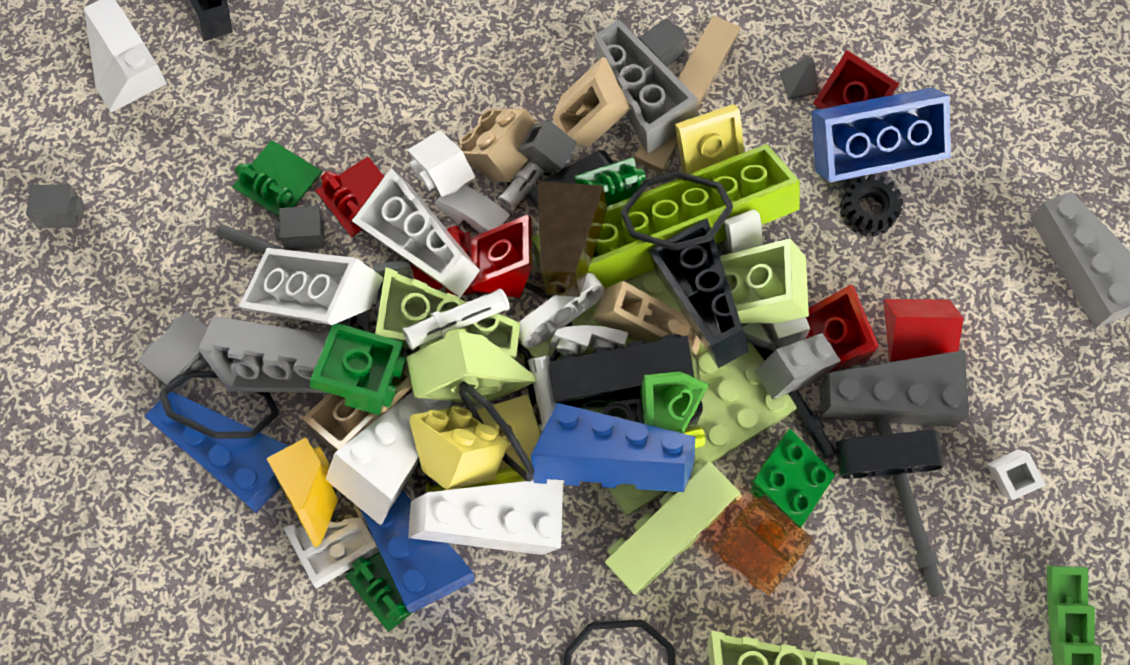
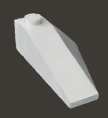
M99 0L84 8L95 87L110 112L167 84L157 63L115 0Z

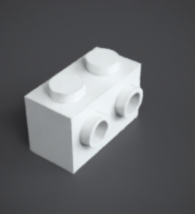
M441 130L408 149L413 161L409 162V165L416 177L423 181L429 191L434 188L441 197L457 192L463 184L475 178L462 150Z

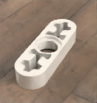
M588 273L580 297L554 295L520 321L519 340L526 348H534L554 335L558 328H563L596 304L604 295V286L594 274Z

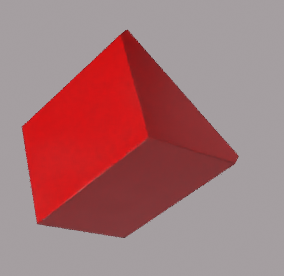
M846 50L813 102V105L820 109L891 96L896 94L901 83L851 51Z
M529 214L472 237L471 260L480 270L470 283V287L473 290L492 293L501 288L506 296L521 297L532 269V218Z
M848 285L808 308L809 316L806 319L810 331L805 339L823 333L841 360L828 373L868 362L879 347L854 285Z
M950 299L883 300L889 362L959 351L964 317Z

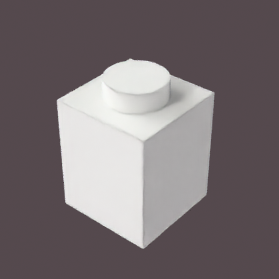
M1018 449L987 464L1001 494L1012 501L1045 486L1028 452Z

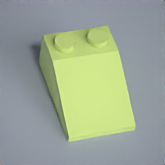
M791 239L720 256L741 323H781L809 316L806 257Z
M465 329L451 330L445 334V338L437 342L425 343L419 347V351L406 357L414 398L464 403L459 395V384L466 382L489 402H492L536 382L534 374L483 335L467 333ZM467 393L472 404H480Z

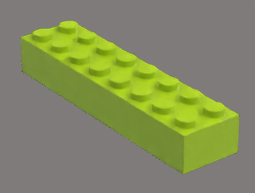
M768 144L690 174L719 182L723 185L733 204V210L726 219L754 209L760 214L761 225L800 210V180ZM678 178L643 192L627 214L635 232L666 241L708 218L712 228L726 206L717 189ZM630 198L607 207V213L590 263L588 273L594 274L604 288L655 269L648 250L657 245L632 238L622 219L621 210ZM724 223L714 236L716 244L727 239ZM539 234L532 236V246L536 264L541 271Z

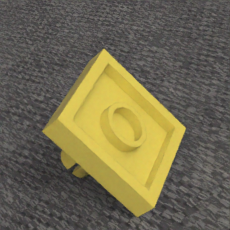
M734 104L675 124L683 173H694L745 152L740 110Z
M528 394L492 405L513 431L530 463H532L531 453L541 433ZM485 408L476 410L485 425L496 429L497 435L509 442L505 451L506 454L518 465L522 466L523 464L508 437ZM502 460L498 471L511 467Z

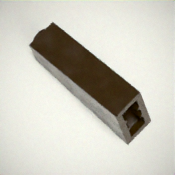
M539 181L537 188L540 262L546 294L580 297L607 213L604 186Z

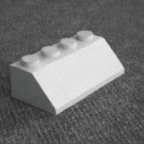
M267 248L239 308L245 311L333 325L369 310L384 278L357 258Z

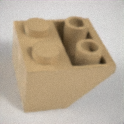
M602 57L560 97L553 114L556 126L577 142L576 145L591 146L631 110L606 58Z
M489 109L480 116L478 125L460 139L458 147L462 150L470 166L493 181L510 182L529 160L518 149L532 124L537 122L526 109Z

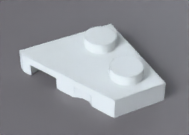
M361 517L344 519L338 523L330 521L322 544L314 547L303 527L297 528L295 525H288L283 528L316 589L351 569L352 564L360 557H364L366 560L379 552L377 544Z

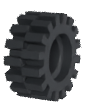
M869 174L867 180L865 176H859L857 181L854 179L849 187H847L840 202V207H842L840 215L841 217L846 216L844 220L845 225L848 226L852 223L853 227L851 230L855 233L858 228L862 229V236H867L869 232H872V237L878 236L880 232L883 234L888 232L889 228H892L902 211L901 206L903 205V199H898L901 195L900 190H892L895 186L892 181L888 185L885 184L886 177L880 176L877 181L875 180V174ZM864 197L875 198L881 203L882 212L880 214L867 213L860 207L859 200Z

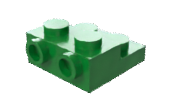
M339 323L333 324L311 376L310 388L345 397V406L380 415L383 406L391 407L396 391V386L391 385L393 377L401 378L406 358L401 356L403 342Z

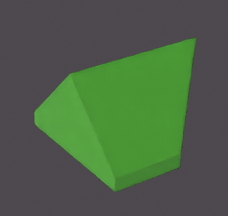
M681 371L644 375L640 389L644 423L684 434L709 384Z

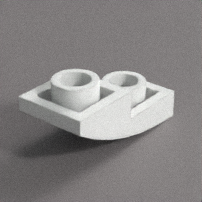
M464 184L457 192L447 194L444 197L440 196L434 203L458 225L465 220L480 234L503 225L510 216L509 213L495 202Z
M756 210L747 211L724 221L727 243L723 244L725 255L763 245L760 214Z
M568 326L558 328L555 331L549 346L557 348L556 350L562 355L578 354L582 356L588 346L593 347V350L602 347H610L613 350L623 348L628 333L602 326Z

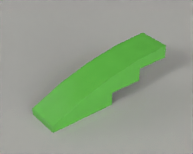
M1046 565L1048 618L1054 665H1101V646L1095 644V607L1088 604V568L1084 566Z

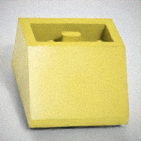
M453 406L452 408L442 410H429L428 412L411 415L409 422L422 471L446 490H453L495 479L509 442L497 435L496 429L482 424L472 417V413L468 409L460 406Z

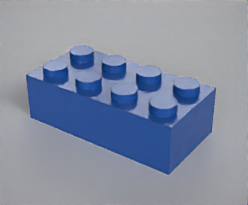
M933 87L811 111L815 170L817 174L829 183L951 158L950 97L948 94Z

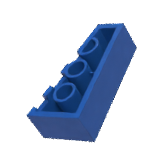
M173 391L167 394L173 412L213 431L252 430L250 427ZM161 400L145 415L162 434L253 512L257 513L280 488V484L266 458L289 447L288 445L260 432L253 438H211L170 419L165 413Z
M557 403L531 453V462L535 470L533 481L538 484H547V479L564 480L565 485L579 486L580 481L599 482L605 488H616V485L633 484L639 490L684 492L694 467L695 436Z
M402 490L381 525L363 510L361 512L409 613H412L474 582L475 578L473 571L449 543L408 538L412 500Z

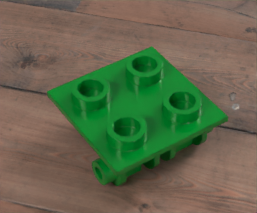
M271 140L251 164L240 163L237 165L235 174L238 175V180L233 184L232 188L279 217V208L294 207L322 174V170Z
M634 157L575 175L574 179L576 184L603 185L608 207L632 197L641 185V182L646 180V176L642 168H636Z
M789 428L781 440H779L770 456H768L755 478L751 481L750 485L752 488L750 493L759 499L764 495L767 496L798 528H802L836 474Z
M380 551L366 560L364 557H360L352 564L353 570L346 574L345 577L389 633L412 613H409Z

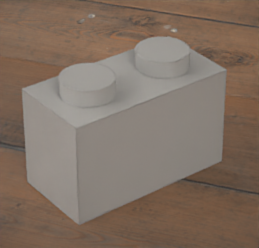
M186 311L181 317L171 321L167 331L157 341L150 343L144 349L138 362L165 387L189 371H200L208 363L198 350L208 327ZM192 378L174 389L173 392L178 394Z
M823 333L775 350L754 371L771 398L775 399L819 381L841 360Z

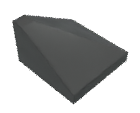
M813 57L807 58L780 72L789 100L818 94L819 89Z
M748 323L743 327L746 342L772 352L779 348L761 323Z

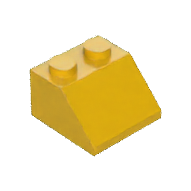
M305 437L266 459L314 547L322 544L338 499L333 490L334 486L325 480L330 466L326 456L320 447L313 450Z

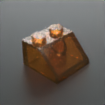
M755 496L736 517L712 549L720 555L726 564L735 567L747 577L751 585L770 596L795 566L814 538L802 528H798L786 515L764 497L759 499Z

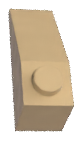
M625 281L605 288L604 295L598 301L593 320L608 328L627 332V336L648 343L661 341L662 337L669 334L687 335L695 355H697L701 342L682 312Z

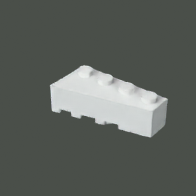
M392 168L352 220L371 237L403 259L408 260L413 266L458 297L462 296L480 271L415 190Z
M412 391L334 453L325 480L381 525L420 462L409 422L411 415L428 412L429 410L448 409L451 407L452 401L414 398Z
M547 479V484L534 483L532 480L530 482L524 481L427 492L411 501L408 538L537 555L552 552L561 548L563 480Z

